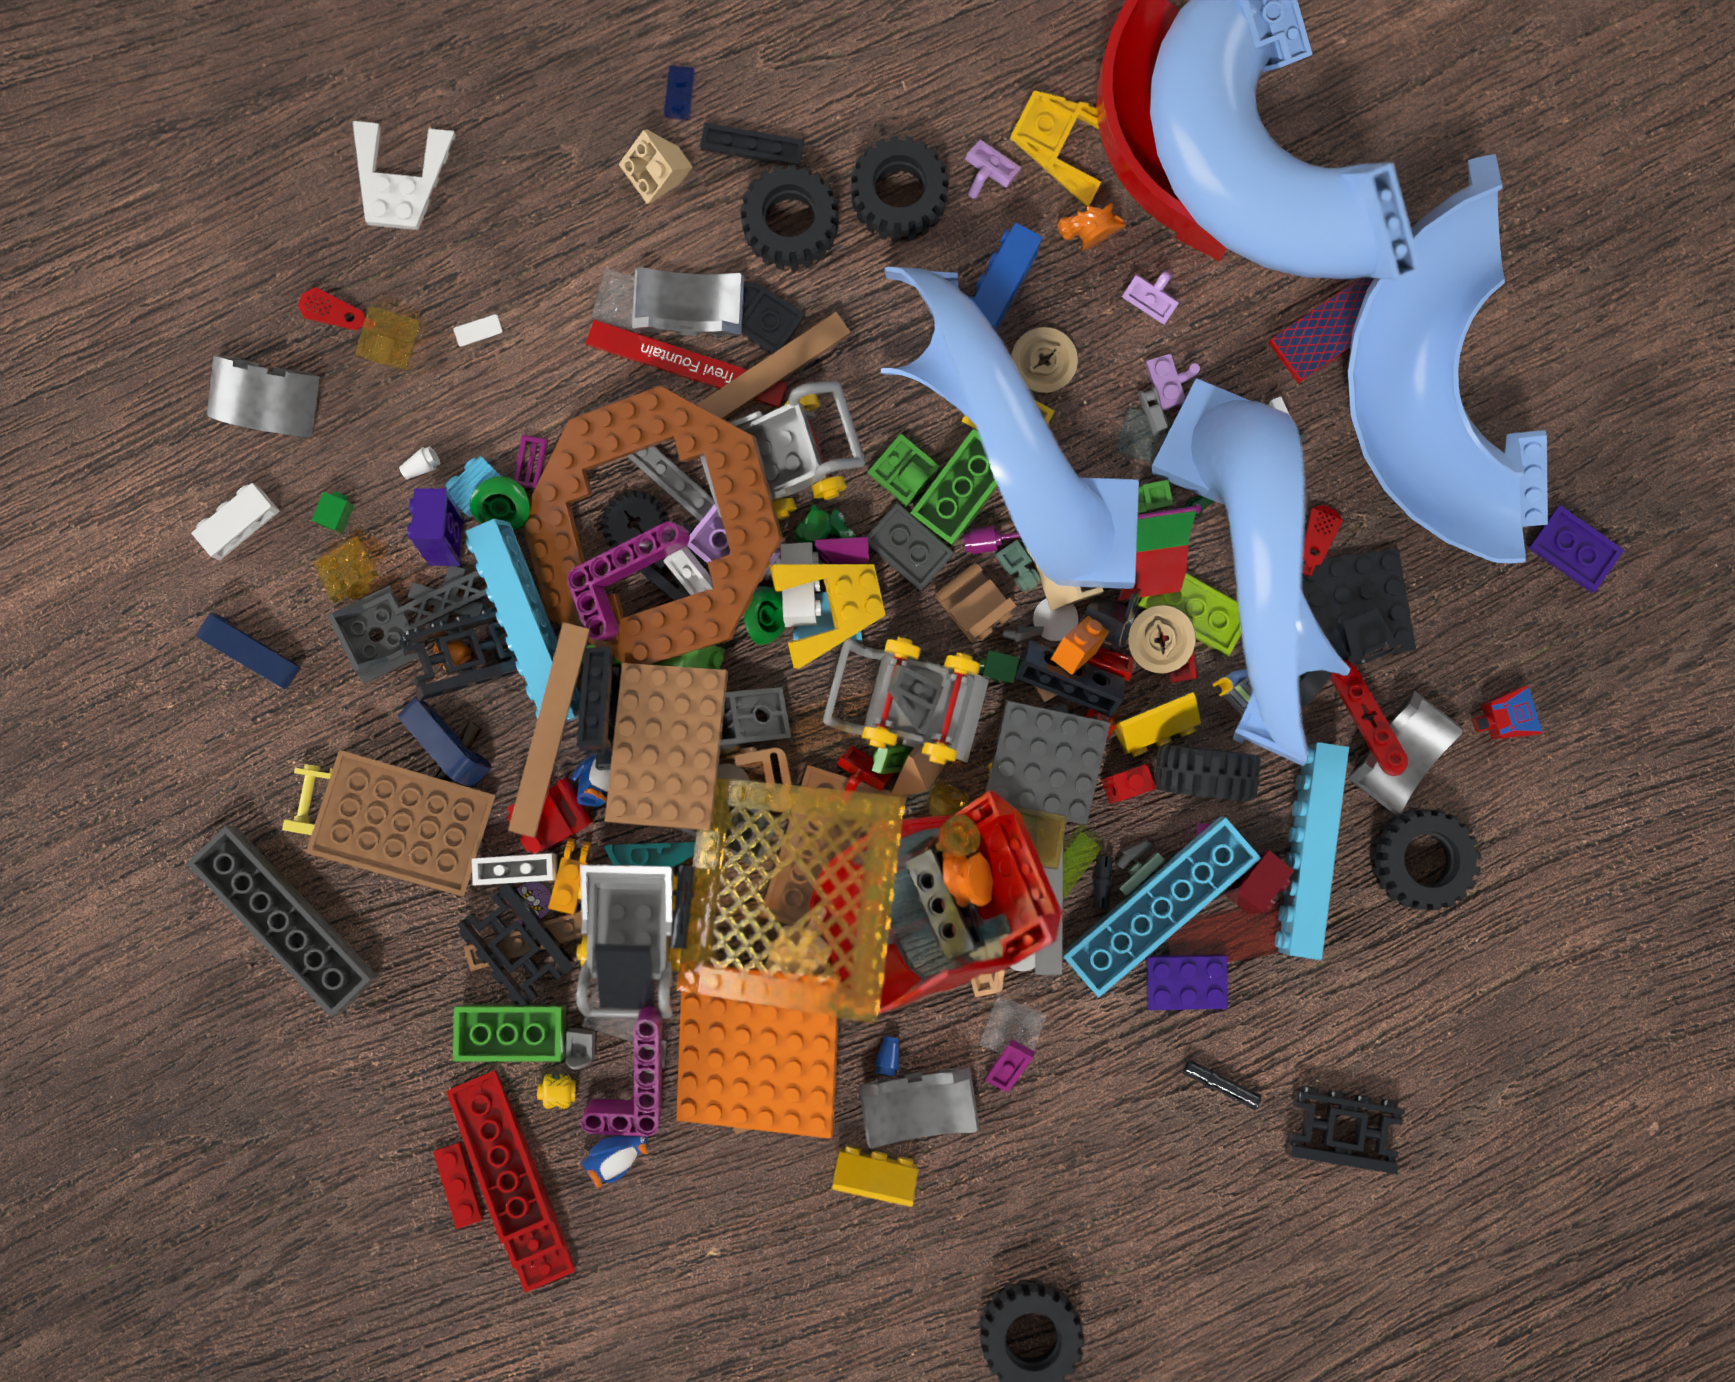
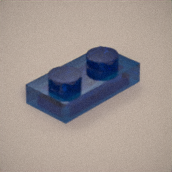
M669 65L664 108L665 118L690 120L695 78L694 68Z

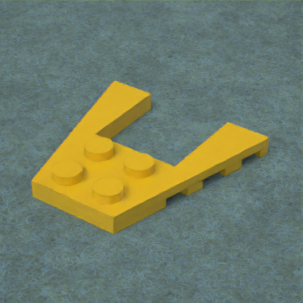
M1033 91L1010 139L1084 205L1088 206L1091 204L1101 181L1057 159V156L1077 118L1099 129L1097 109L1090 107L1087 103L1079 102L1078 104L1066 101L1062 97Z
M874 564L769 565L775 591H782L824 579L835 629L788 642L793 667L796 669L805 666L886 615Z

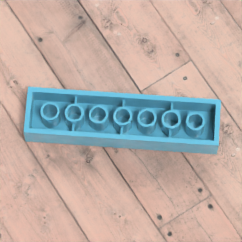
M492 519L466 530L465 532L468 536L466 544L470 552L476 556L478 561L476 563L477 571L482 578H485L488 586L486 588L487 596L491 602L495 603L498 610L496 618L499 624L506 630L508 635L506 637L507 645L511 651L515 652L518 660L516 661L517 670L521 676L525 677L528 684L526 692L529 698L534 700L538 709L536 710V716L538 719L558 640L510 522ZM576 686L566 723L579 718L581 697Z
M1316 742L1306 745L1309 757L1305 765L1301 767V774L1297 775L1295 789L1298 790L1297 801H1294L1292 806V816H1295L1294 827L1290 828L1288 835L1289 842H1292L1291 851L1287 853L1285 864L1292 868L1294 872L1290 876L1292 879L1291 883L1282 891L1285 897L1284 905L1279 907L1278 920L1281 921L1280 931L1276 932L1275 947H1278L1277 952L1286 955L1322 960L1349 747Z
M1220 816L1062 952V956L1099 998L1261 858L1227 818Z

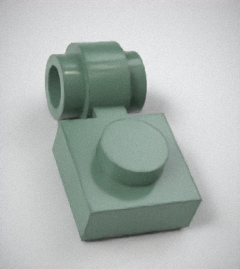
M1017 540L996 553L995 557L1009 577L1016 572L1018 573V578L1015 579V582L1022 592L1026 590L1031 591L1038 586V582L1041 579L1033 568L1030 570L1025 568L1032 560Z

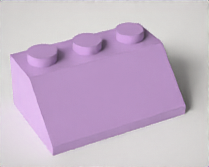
M715 504L692 531L689 543L687 544L706 563L731 554L722 518H719ZM778 549L775 550L770 560L771 564H774L781 555Z

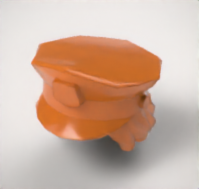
M1110 203L1104 209L1088 205L1086 212L1079 211L1078 215L1063 217L1058 222L1059 233L1065 240H1071L1075 236L1081 238L1082 251L1093 248L1126 226L1124 220L1117 215H1113V203Z
M950 846L943 851V880L950 893L955 896L957 904L960 907H966L971 902L983 906L990 902L993 879L989 863L981 853H977L968 859L966 857V849L963 846Z

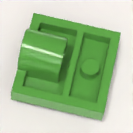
M900 434L870 468L867 474L907 507L940 469V466Z

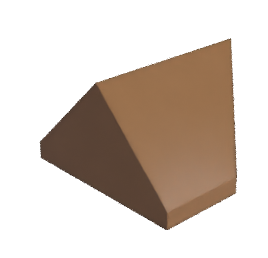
M917 744L909 754L891 795L899 797L927 791L945 765L929 761L930 756L921 753L923 746Z

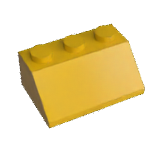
M1194 692L1116 724L1115 733L1124 754L1132 752L1133 757L1147 752L1146 746L1156 742L1157 747L1171 742L1170 736L1180 733L1181 737L1196 732L1194 726L1201 724Z
M846 1145L845 1149H839L833 1178V1190L912 1207L918 1174V1165L913 1164V1159L901 1156L898 1157V1160L887 1158L888 1154L879 1151H872V1154L861 1152V1148Z

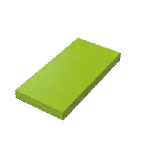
M1187 573L1180 592L1142 597L1137 605L1144 610L1160 605L1177 608L1185 613L1192 622L1193 628L1196 631L1195 639L1227 657L1230 656L1242 634L1238 602Z

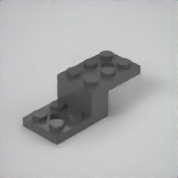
M782 687L726 692L720 753L729 752L738 745L782 741L791 738ZM757 709L764 711L766 714L765 722H760L756 719L755 712Z

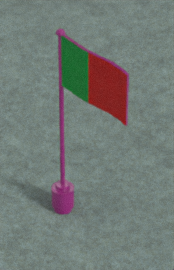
M1195 503V506L1137 515L1135 584L1133 589L1121 588L1117 601L1130 599L1132 593L1137 588L1141 589L1140 597L1180 592L1187 570L1188 545L1195 514L1201 511L1199 504ZM994 525L971 528L968 532H963L966 553L973 552V554L997 551V546L1002 545L1001 540L1021 537L1019 532L1000 535V530H995Z

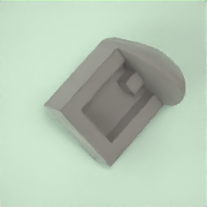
M569 1028L566 1032L565 1061L568 1067L577 1070L590 1064L595 1057V1030Z

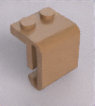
M976 562L934 594L938 602L972 643L978 638L981 641L994 632L992 627L999 622L1003 625L1014 616L1013 611L1016 607L1011 598L1006 599L991 579L988 580L982 573L983 569Z
M755 747L740 749V754L734 755L736 766L743 768L763 764L767 789L769 791L778 790L773 764V756L778 755L786 806L781 807V802L778 800L771 801L770 804L779 812L785 813L793 810L796 798L789 759L785 752L779 748L757 751Z

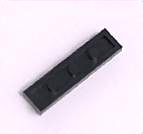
M705 122L700 142L701 151L786 166L797 165V168H800L804 149V140Z

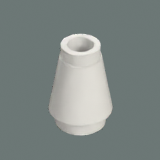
M430 446L427 448L422 447L399 466V469L408 480L411 477L413 478L436 470V466L440 465V460Z

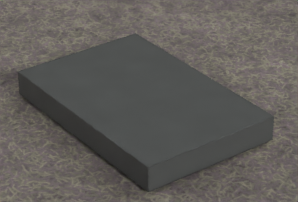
M898 502L866 536L868 537V546L920 592L955 555L954 551Z

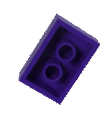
M414 488V498H410L409 501L412 523H408L407 526L408 538L412 540L415 548L419 550L429 566H461L464 517L446 488Z

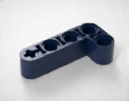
M215 612L209 613L195 634L202 641L286 690L301 669L293 661L233 626V623Z
M415 696L398 714L402 723L442 770L455 782L475 787L492 769L491 764L483 756L468 750L425 700L419 702L417 696Z

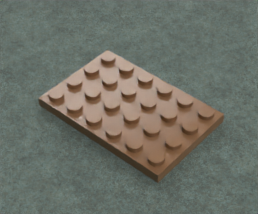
M622 663L605 822L712 831L728 671Z
M339 750L306 853L464 897L472 872V859L477 856L496 795Z
M807 765L760 916L790 926L807 928L812 892L823 869L837 855L886 821L900 820L907 796L893 797L891 795L892 791L885 789L879 791L869 784L860 782L850 804H844L840 799L849 778ZM890 842L867 850L858 857L876 860Z

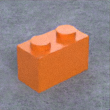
M1088 616L1063 637L1051 659L1072 675L1097 653L1109 631L1100 622Z

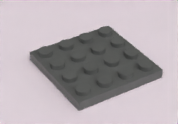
M1006 700L985 793L995 791L1017 811L1087 825L1110 722Z

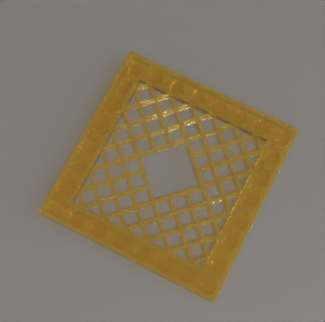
M717 778L712 831L697 830L692 866L696 867L693 881L695 897L691 900L687 949H681L676 990L860 1021L877 1022L904 798ZM729 806L735 807V808L729 813ZM744 808L759 809V811L750 818ZM740 811L746 822L736 829L730 819ZM768 811L784 813L774 821ZM792 813L808 816L798 823ZM764 814L770 825L760 833L754 822ZM816 816L832 819L822 826ZM788 817L794 828L784 835L778 824ZM841 819L855 820L857 822L847 829ZM812 820L819 831L808 838L802 827ZM866 822H871V827ZM837 823L844 833L833 841L827 830ZM862 825L869 836L858 844L852 833ZM728 826L733 834L725 840L726 828ZM750 826L756 837L746 844L740 834ZM774 829L780 840L770 847L764 837ZM798 832L805 843L797 850H794L788 840ZM823 835L829 846L819 854L812 843ZM736 838L743 849L733 857L727 845ZM848 838L854 849L844 857L837 846ZM760 841L767 852L759 859H756L750 849ZM784 844L791 855L781 863L774 852ZM868 844V851L866 856L862 849ZM809 847L815 858L805 866L798 855ZM833 850L840 861L830 869L823 858ZM724 852L729 861L722 866ZM746 853L753 864L743 872L737 860ZM858 853L865 862V865L855 872L848 861ZM770 856L777 867L767 875L760 864ZM795 859L823 901L789 930L784 932L757 891ZM819 862L826 873L816 881L809 870ZM733 865L739 876L729 883L723 873ZM844 865L851 877L840 884L834 873ZM757 868L763 879L753 886L747 875ZM865 872L864 883H862L859 876ZM830 877L837 889L826 896L820 885ZM721 879L725 888L718 893L719 881ZM743 880L749 891L739 898L733 888ZM855 881L862 892L852 900L845 891V888ZM729 892L736 903L726 910L720 899ZM841 893L848 904L837 912L830 901ZM753 895L760 906L750 914L743 903ZM861 900V907L859 911L855 904ZM826 905L833 914V917L823 924L816 913ZM717 906L722 915L714 921ZM739 907L746 918L736 926L730 914ZM851 908L859 920L848 928L841 916ZM763 910L770 921L760 929L753 918ZM812 917L819 929L809 936L802 925ZM726 919L732 930L722 937L716 926ZM837 920L844 932L834 940L827 928ZM749 922L756 934L746 941L740 929ZM774 926L780 937L770 944L764 933ZM858 927L856 939L852 932ZM798 929L805 941L795 948L788 937ZM714 933L718 942L711 947L712 934ZM823 933L830 944L820 952L813 940ZM736 934L742 946L735 952H732L726 941ZM848 936L855 948L845 956L837 944ZM760 938L766 949L756 956L750 945ZM784 941L791 952L781 960L774 949ZM809 945L816 956L806 964L799 955V952ZM722 946L729 957L719 964L712 953ZM746 949L752 961L743 968L736 957ZM831 949H834L841 960L830 967L823 956ZM770 953L777 964L767 972L760 961ZM854 956V964L852 967L848 960ZM795 957L801 969L794 975H791L785 964ZM709 960L711 961V963L713 964V966H714L715 968H713V967H708ZM819 960L826 972L816 980L809 968ZM732 961L738 971L723 968ZM844 964L852 976L841 984L834 972ZM756 965L762 975L747 972ZM781 969L787 979L770 976ZM805 972L812 983L796 981V979ZM830 976L837 987L821 985L820 983ZM851 983V988L847 989L846 987Z

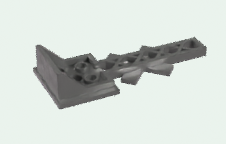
M449 566L443 586L437 590L413 582L408 598L414 601L400 606L389 585L328 614L327 616L362 683H368L419 658L418 653L404 656V649L400 647L399 641L404 636L405 631L413 628H422L428 625L427 629H429L430 625L440 621H445L447 624L451 613L462 616L469 614L471 617L479 616L480 612L483 611L484 605L476 603V601L487 597L486 589L480 591L473 588L475 580L481 577L478 571L465 576L466 569ZM459 589L465 591L463 598L457 597ZM427 605L435 607L433 613L425 611ZM408 611L418 613L415 623L411 625L404 614ZM377 629H382L384 631L383 639L373 642V632Z

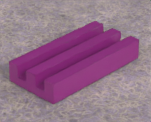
M526 435L521 437L513 480L526 489L531 488L535 490L543 474L549 443L548 439ZM532 442L525 481H521L527 444ZM539 443L541 445L536 466V472L534 482L531 483L537 446Z

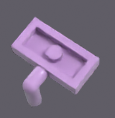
M980 139L965 158L966 161L980 170L973 181L968 195L971 198H977L985 180L989 176L1007 188L1018 176L1021 167Z
M1169 269L1159 276L1155 284L1136 274L1122 296L1164 325L1179 304L1178 300L1163 291L1168 281L1173 277V272Z
M1171 354L1148 360L1145 363L1152 387L1157 389L1163 411L1183 405L1186 398L1181 383L1193 380L1200 370L1199 365L1193 363L1187 371L1177 374Z

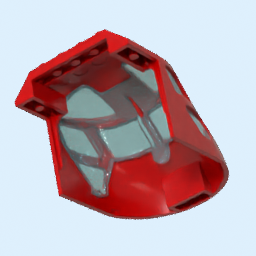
M988 791L954 815L886 821L837 855L823 869L815 883L809 905L808 924L817 907L823 906L826 909V915L817 934L830 946L832 951L820 975L840 976L839 1000L856 1011L875 1014L911 1004L929 994L949 990L967 983L980 975L999 972L1021 962L1057 941L1062 910L1021 813L995 791ZM950 846H963L966 849V857L968 859L977 853H981L989 863L992 874L991 901L983 906L971 902L968 904L986 946L961 959L948 961L941 952L940 941L936 932L932 930L929 924L930 918L925 907L919 901V893L915 884L908 876V868L905 862L929 849L943 848L945 850ZM932 875V876H931V884L934 886V884H935V879H934V877H933V875ZM942 899L941 906L942 909L945 910L946 905L944 900ZM953 924L952 932L956 935V927Z

